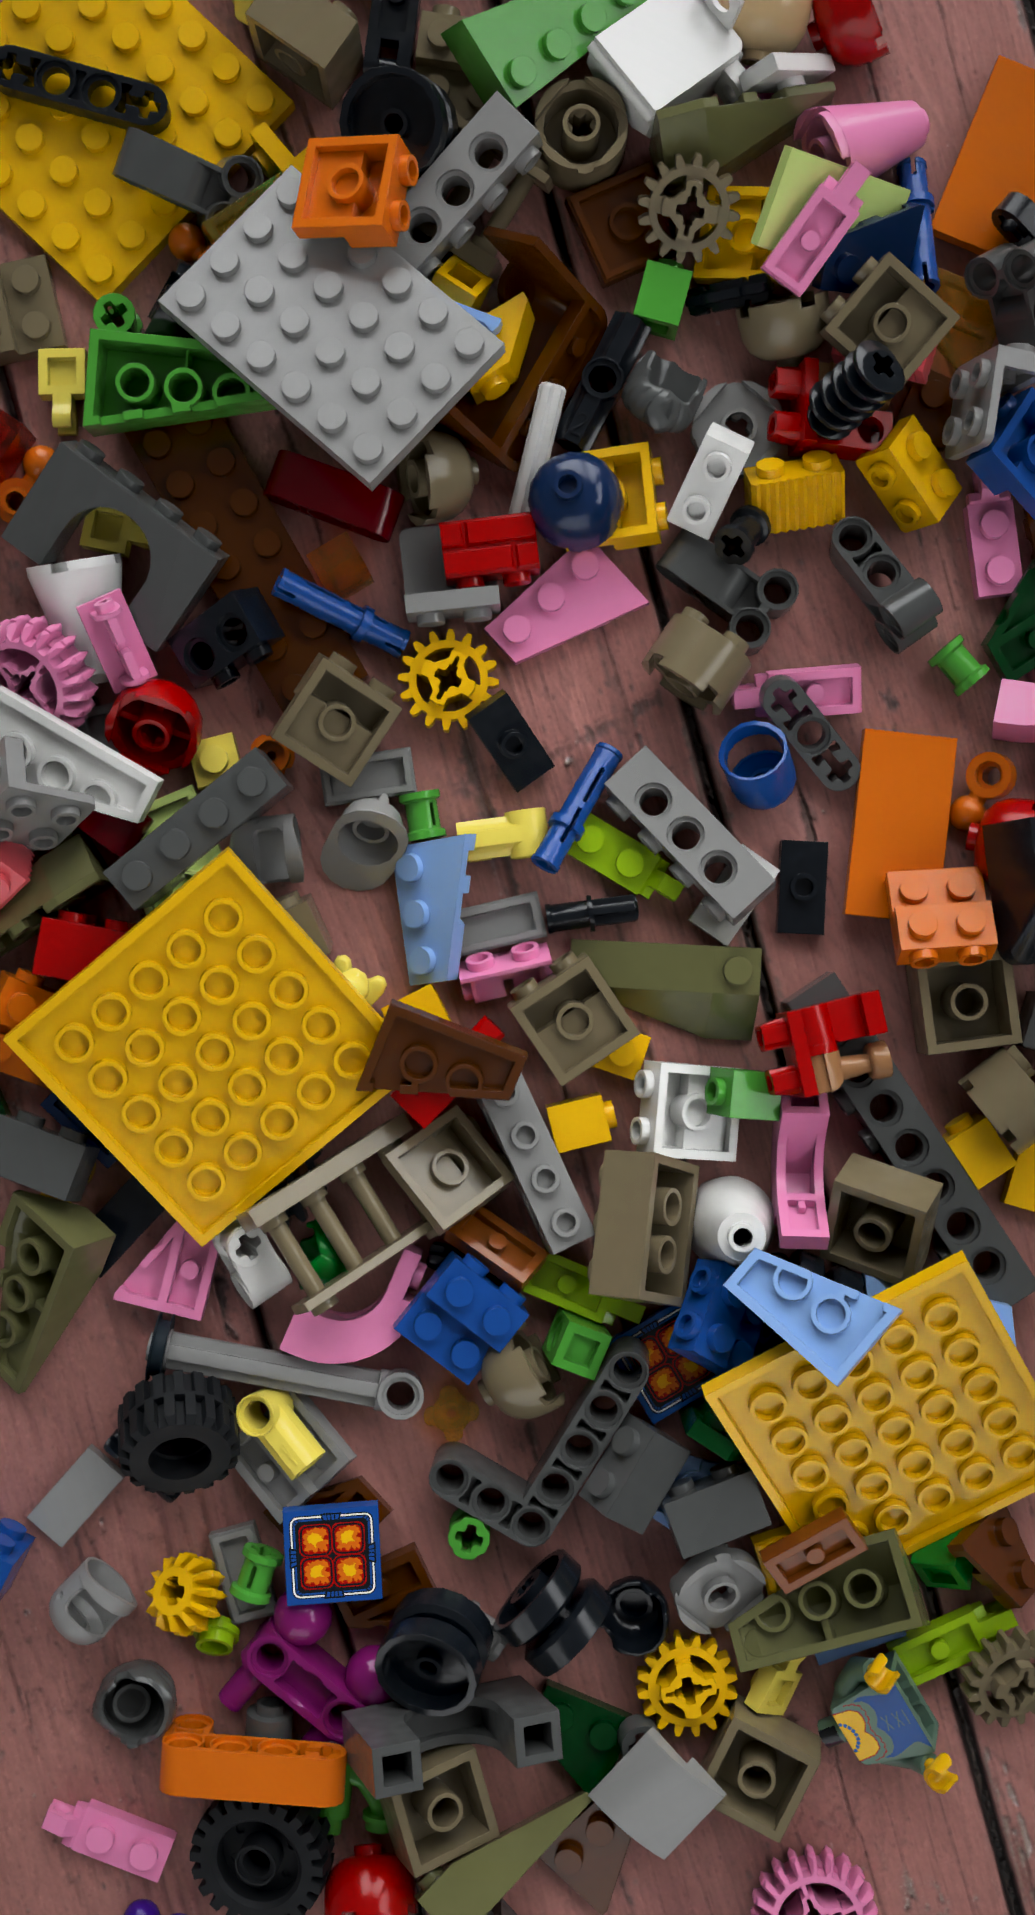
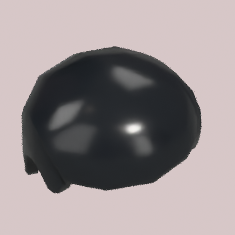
M627 1576L612 1582L607 1589L612 1596V1603L600 1627L609 1635L613 1648L619 1653L640 1657L655 1652L666 1639L670 1622L669 1605L665 1595L651 1580H646L641 1576Z

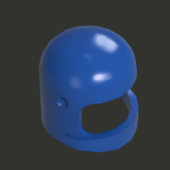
M754 720L741 723L728 732L721 743L718 758L732 793L738 801L755 810L775 808L785 802L793 792L797 777L787 740L782 730L768 722ZM763 734L774 737L780 743L783 753L773 750L751 753L741 759L732 772H730L727 763L729 751L742 739Z

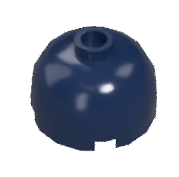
M573 451L554 456L543 464L530 483L528 506L532 519L535 521V528L545 541L553 546L557 545L575 552L598 547L611 537L618 527L617 522L621 517V511L624 509L625 502L618 478L603 460L589 453Z

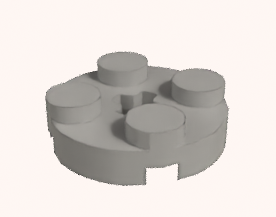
M742 380V383L733 382L727 384L725 382L718 384L703 396L702 402L692 420L691 443L697 453L712 422L729 429L725 424L729 419L737 423L742 418L748 423L745 429L749 435L747 438L755 442L743 468L756 466V463L761 459L775 457L782 444L767 440L769 416L775 410L782 411L781 405L777 399L769 397L767 388L756 382ZM743 469L738 479H742L744 477Z
M724 1543L691 1558L670 1579L669 1587L675 1608L684 1625L700 1634H712L709 1628H719L724 1626L726 1632H729V1623L764 1600L765 1597L762 1590L764 1584L766 1585V1581L759 1564L751 1554L742 1549L729 1548L728 1544ZM726 1586L727 1588L722 1594L719 1592L712 1593L718 1587Z

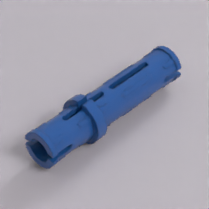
M908 157L899 162L896 167L899 186L911 190L907 203L915 202L925 206L909 270L921 281L924 282L925 280V284L936 293L941 285L938 278L931 214L935 210L934 196L928 192L926 160L921 157H915L916 171L912 174L911 160Z
M287 568L282 569L281 577L278 576L273 586L272 596L278 597L351 634L350 639L358 643L363 640L384 650L395 658L401 656L402 651L400 649L404 651L410 638L411 632L409 630L403 629L375 615V609L367 605L362 608L300 577Z
M603 742L596 744L593 754L576 780L560 811L553 812L548 821L550 828L537 851L531 857L532 862L543 871L552 874L558 873L560 865L573 842L580 841L585 832L583 825L605 788L604 783L612 776L618 763L623 759L621 752L612 745Z

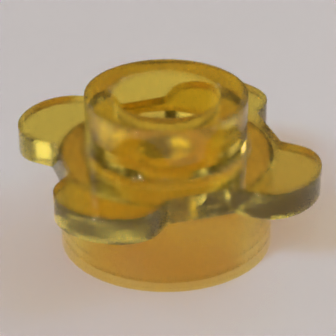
M452 1385L444 1386L440 1390V1396L435 1401V1404L427 1407L424 1411L425 1423L442 1430L446 1440L450 1442L459 1441L463 1437V1429L470 1421L476 1420L479 1416L478 1405L473 1401L468 1402L466 1397L458 1393V1389ZM448 1410H454L456 1412L455 1417H448Z

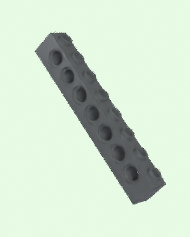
M826 972L781 1001L786 1011L848 996L849 993L835 972ZM876 1035L837 1042L840 1056L863 1054L864 1046L867 1043L879 1041ZM894 1062L892 1077L873 1080L868 1073H865L856 1080H844L840 1088L833 1092L832 1095L844 1114L848 1117L854 1113L862 1125L863 1129L857 1133L873 1156L879 1152L886 1164L923 1177L937 1172L941 1183H944L932 1233L940 1244L934 1248L940 1261L962 1250L973 1269L975 1256L980 1252L989 1251L991 1255L989 1268L982 1273H975L989 1300L1013 1306L1035 1291L1034 1275ZM885 1094L890 1101V1110L883 1118L874 1119L870 1113V1103L875 1096ZM911 1133L915 1139V1149L909 1156L900 1158L895 1150L896 1141L903 1134ZM956 1212H963L966 1217L964 1229L958 1234L950 1235L947 1230L949 1217Z

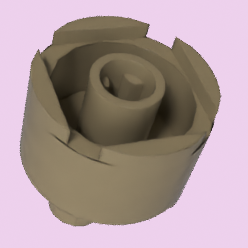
M585 76V79L569 81V78L559 80L546 90L536 107L534 127L540 132L543 143L539 150L542 153L540 159L549 166L546 173L550 175L555 186L571 191L574 194L614 177L624 160L628 137V117L624 100L610 84L599 78Z
M686 606L681 614H673L642 660V666L649 675L656 668L664 676L659 684L679 699L704 711L708 704L713 705L712 714L719 715L752 666L749 658L745 655L749 645L744 639L733 632L725 631L722 635L708 626L709 620L698 610Z
M1012 1045L1007 1050L1001 1046L957 1082L1008 1143L1017 1138L1010 1146L1020 1155L1035 1143V1083L1030 1079L1035 1075V1071L1015 1045Z

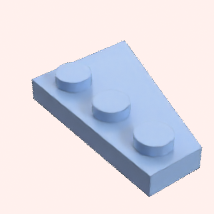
M463 834L408 844L406 851L396 862L394 873L410 986L458 979L465 924L460 919L463 894L469 893L471 876L466 875L468 852L473 851L475 848L476 834Z
M754 1248L723 1284L837 1387L842 1384L903 1312L898 1307L877 1300L757 1248Z

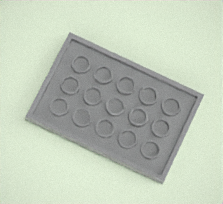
M290 165L169 288L158 302L161 309L373 491L505 353V343L392 248H351L344 237L299 239L291 227L302 173Z

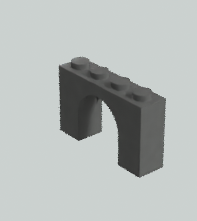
M80 439L79 442L77 440L60 442L1 537L38 565H44L57 560L80 522L96 508H111L129 516L143 531L151 555L147 579L130 604L129 609L144 644L158 652L169 646L167 640L182 628L230 556L220 549L222 542L211 532L201 527L195 530L181 519L184 515L183 512L174 504L163 498H159L156 501L142 490L145 486L144 483L134 474L122 468L116 471L104 462L103 459L106 455L97 446L84 439Z
M255 747L107 868L103 874L134 911L151 907L187 878L184 873L212 848L249 820L261 817L295 788L264 751Z
M520 1675L479 1683L473 1701L463 1711L446 1717L425 1716L404 1708L396 1701L341 1712L347 1763L375 1800L423 1790L421 1753L440 1746L452 1744H481L499 1750L517 1769L563 1759L559 1709Z

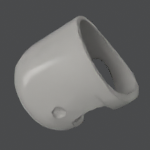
M294 813L253 818L231 834L230 848L262 884L304 882L300 832Z
M87 1557L52 1595L49 1602V1616L56 1630L65 1639L78 1645H91L105 1637L107 1632L121 1617L128 1616L137 1607V1601L129 1585L113 1567L96 1557Z

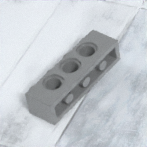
M498 91L491 96L418 179L417 184L412 186L406 194L405 200L410 208V226L407 231L399 232L397 247L390 248L430 281H432L435 272L443 266L440 260L453 246L459 249L469 240L476 228L473 223L485 210L492 212L502 203L508 194L506 186L518 173L522 176L527 174L541 157L542 153L539 149L543 146L540 132ZM497 149L501 151L503 158L496 167L486 169L478 165L480 156L486 150ZM465 186L470 189L469 197L462 205L451 206L446 203L447 194L452 188ZM431 222L437 225V232L431 241L426 243L414 241V232L420 224Z
M646 745L604 783L607 794L610 796L605 801L609 808L623 822L630 817L641 828L637 836L654 855L662 851L674 863L669 867V870L683 886L688 889L694 884L706 897L701 901L702 905L718 922L726 918L735 926L775 889L776 880ZM653 796L661 797L668 803L665 811L656 816L647 815L642 811L644 801ZM684 829L693 830L700 837L697 845L687 850L680 849L673 843L675 835ZM717 862L728 865L732 870L731 877L726 882L720 884L709 881L705 876L707 868Z
M522 1073L519 1076L510 1100L475 1098L500 1152L511 1166V1173L515 1176L513 1181L545 1250L549 1254L554 1255L594 1236L593 1225Z

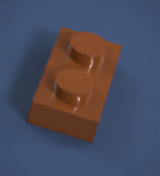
M484 1206L473 1215L469 1214L446 1231L444 1236L445 1241L465 1255L470 1253L490 1270L491 1274L501 1281L508 1283L518 1293L524 1289L545 1264L549 1252Z
M840 1506L759 1552L766 1569L783 1592L788 1594L867 1551L868 1547L858 1528L844 1508Z

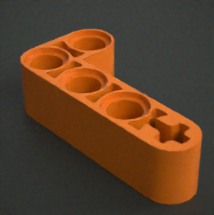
M184 1714L175 1717L171 1727L162 1738L159 1790L164 1794L176 1797L318 1808L335 1807L342 1804L345 1800L347 1751L344 1746L337 1743L214 1734V1720L202 1714Z

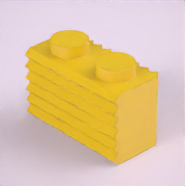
M812 450L805 453L802 459L783 461L780 458L769 457L759 460L756 466L743 468L744 505L756 506L765 512L771 524L770 534L787 533L789 530H805L808 527H824L826 524L833 526L845 518V470L836 453L830 454L824 450Z

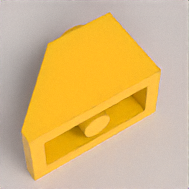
M524 292L487 313L502 319V329L496 336L505 343V353L469 390L477 405L485 400L491 401L501 397L508 391L510 385L518 380L535 322L530 303Z

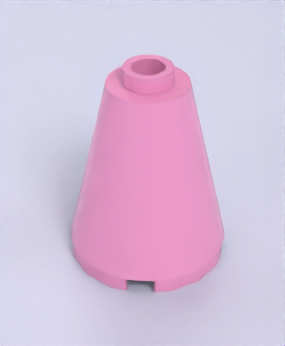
M912 100L815 106L804 110L797 118L794 128V141L801 139L802 151L849 167L856 160L871 172V176L877 178L923 147L930 129V123L926 111Z

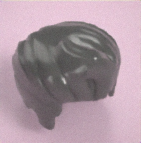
M648 350L636 363L626 380L621 398L625 407L636 418L653 428L655 433L669 432L678 434L683 432L692 422L702 402L708 381L705 378L702 380L698 376L685 372L675 362L664 360L658 357L655 351Z
M146 1659L125 1662L112 1669L102 1680L93 1702L92 1714L104 1729L109 1730V1734L120 1738V1742L125 1744L127 1748H138L142 1744L159 1738L171 1727L177 1712L176 1688L171 1675L157 1662Z

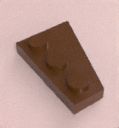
M392 999L357 1084L356 1091L373 1092L374 1089L400 1090V1094L418 1095V1092L448 1093L450 1097L510 1100L528 1058V1052Z

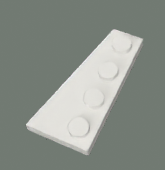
M0 684V740L4 736L23 740L27 782L91 795L95 799V809L93 811L137 824L145 820L164 782L163 778Z

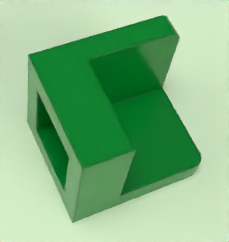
M962 1529L912 1553L910 1563L926 1587L971 1590L974 1566L966 1557L955 1558L947 1547Z

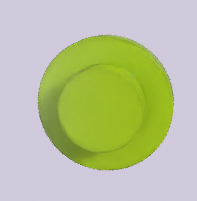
M221 1615V1617L215 1619L209 1618L208 1631H202L201 1633L194 1631L195 1646L200 1652L207 1655H229L233 1651V1645L239 1642L240 1629L232 1624L231 1619Z

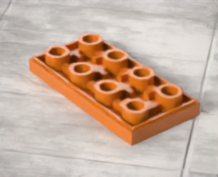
M1001 55L995 61L932 218L934 237L978 255L1003 243H1009L997 230L991 219L992 212L1009 192L1022 193L1035 203V69Z
M867 728L862 730L859 754L861 770L859 779L856 782L842 914L890 919L884 881L887 872L944 868L958 738Z

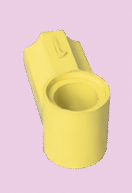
M546 808L521 809L506 812L502 817L456 823L457 836L476 834L475 848L473 851L468 852L467 862H479L509 856L510 860L531 858L548 832Z
M264 1387L242 1398L238 1403L235 1415L240 1429L246 1435L258 1437L292 1481L312 1467L326 1452L295 1414L293 1399L289 1392ZM261 1402H263L269 1410V1419L263 1416L261 1412Z

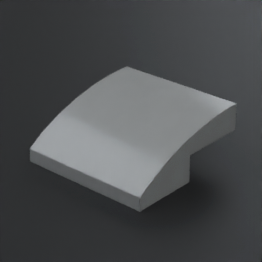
M289 1392L293 1399L295 1414L326 1451L322 1458L292 1481L259 1438L246 1435L242 1431L239 1434L240 1455H238V1462L235 1466L237 1472L279 1524L283 1523V1507L306 1504L357 1457L309 1396ZM269 1410L263 1414L267 1419L270 1418Z
M651 1727L588 1794L593 1802L624 1832L664 1860L727 1795L693 1757L686 1763L654 1727Z

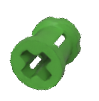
M109 293L102 296L96 302L93 309V319L98 329L141 333L143 329L141 318L136 313L132 302L126 296L119 293ZM120 316L125 323L117 328L112 320Z
M960 634L927 661L931 667L937 666L955 686L953 692L957 697L968 690L990 670L987 664L980 665L962 644L964 638Z
M439 789L398 796L399 803L405 806L409 830L408 842L447 836L446 829L441 827L436 800L440 797Z
M460 1508L453 1512L449 1523L448 1543L452 1547L454 1554L462 1559L473 1560L478 1555L484 1554L490 1544V1526ZM468 1525L476 1526V1532L472 1534L471 1539L463 1537V1532L466 1531Z
M245 1543L242 1550L245 1559L238 1580L232 1581L229 1591L237 1599L250 1604H269L272 1596L269 1587L276 1567L282 1565L284 1555L279 1550L262 1543Z

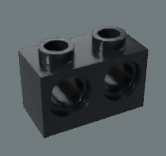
M253 587L229 592L167 641L195 689L214 685L219 690L236 682L241 677L238 670L245 665L253 666L269 658L274 653L271 646L284 638L285 634L259 588ZM243 623L246 627L247 636L244 634Z

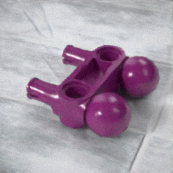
M286 1592L280 1595L274 1606V1615L260 1624L254 1637L241 1651L242 1665L218 1694L220 1701L229 1710L238 1712L258 1688L264 1684L313 1725L301 1740L330 1742L341 1745L344 1744L342 1715L335 1707L336 1705L345 1704L356 1709L391 1701L392 1698L389 1697L379 1684L374 1667L381 1644L364 1646L351 1656L348 1664L344 1667L316 1643L326 1635L332 1624L333 1612L331 1604L287 1606ZM275 1644L280 1647L283 1654L273 1655L264 1648V1645Z

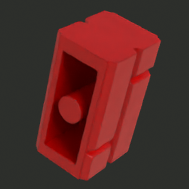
M531 512L439 523L447 586L456 585L457 589L485 586L484 582L503 580L505 587H516L530 584L532 582L531 576L540 574L535 521L532 519Z

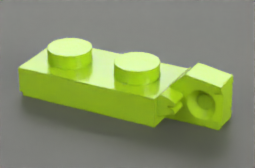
M590 813L583 825L585 832L580 841L573 842L567 855L635 896L639 894L649 900L653 891H656L670 901L676 902L685 886L665 873L670 863L662 859L660 854L654 855L645 845Z
M557 1254L548 1255L545 1264L522 1290L527 1294L599 1324L603 1322L610 1326L613 1325L616 1316L640 1324L646 1309L645 1306L635 1302L588 1294L590 1284L588 1280V1267Z
M997 1600L985 1605L978 1601L971 1605H964L931 1620L930 1625L909 1630L906 1632V1636L885 1644L889 1652L892 1650L896 1651L914 1683L918 1686L971 1662L967 1654L970 1651L980 1653L984 1649L981 1645V1639L986 1638L992 1643L997 1640V1630L1002 1629L1005 1632L1018 1626V1622L1012 1609H1005Z

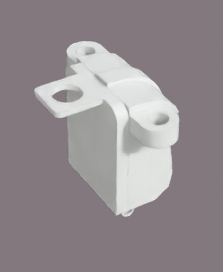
M647 0L595 36L594 41L587 47L589 56L586 63L593 77L607 82L620 94L624 100L628 123L631 127L651 138L656 110L700 98L711 97L715 93L725 105L739 100L738 97L743 91L738 76L746 69L740 63L744 55L741 51L743 43L733 30V26L745 1L729 0L728 10L722 7L718 0Z

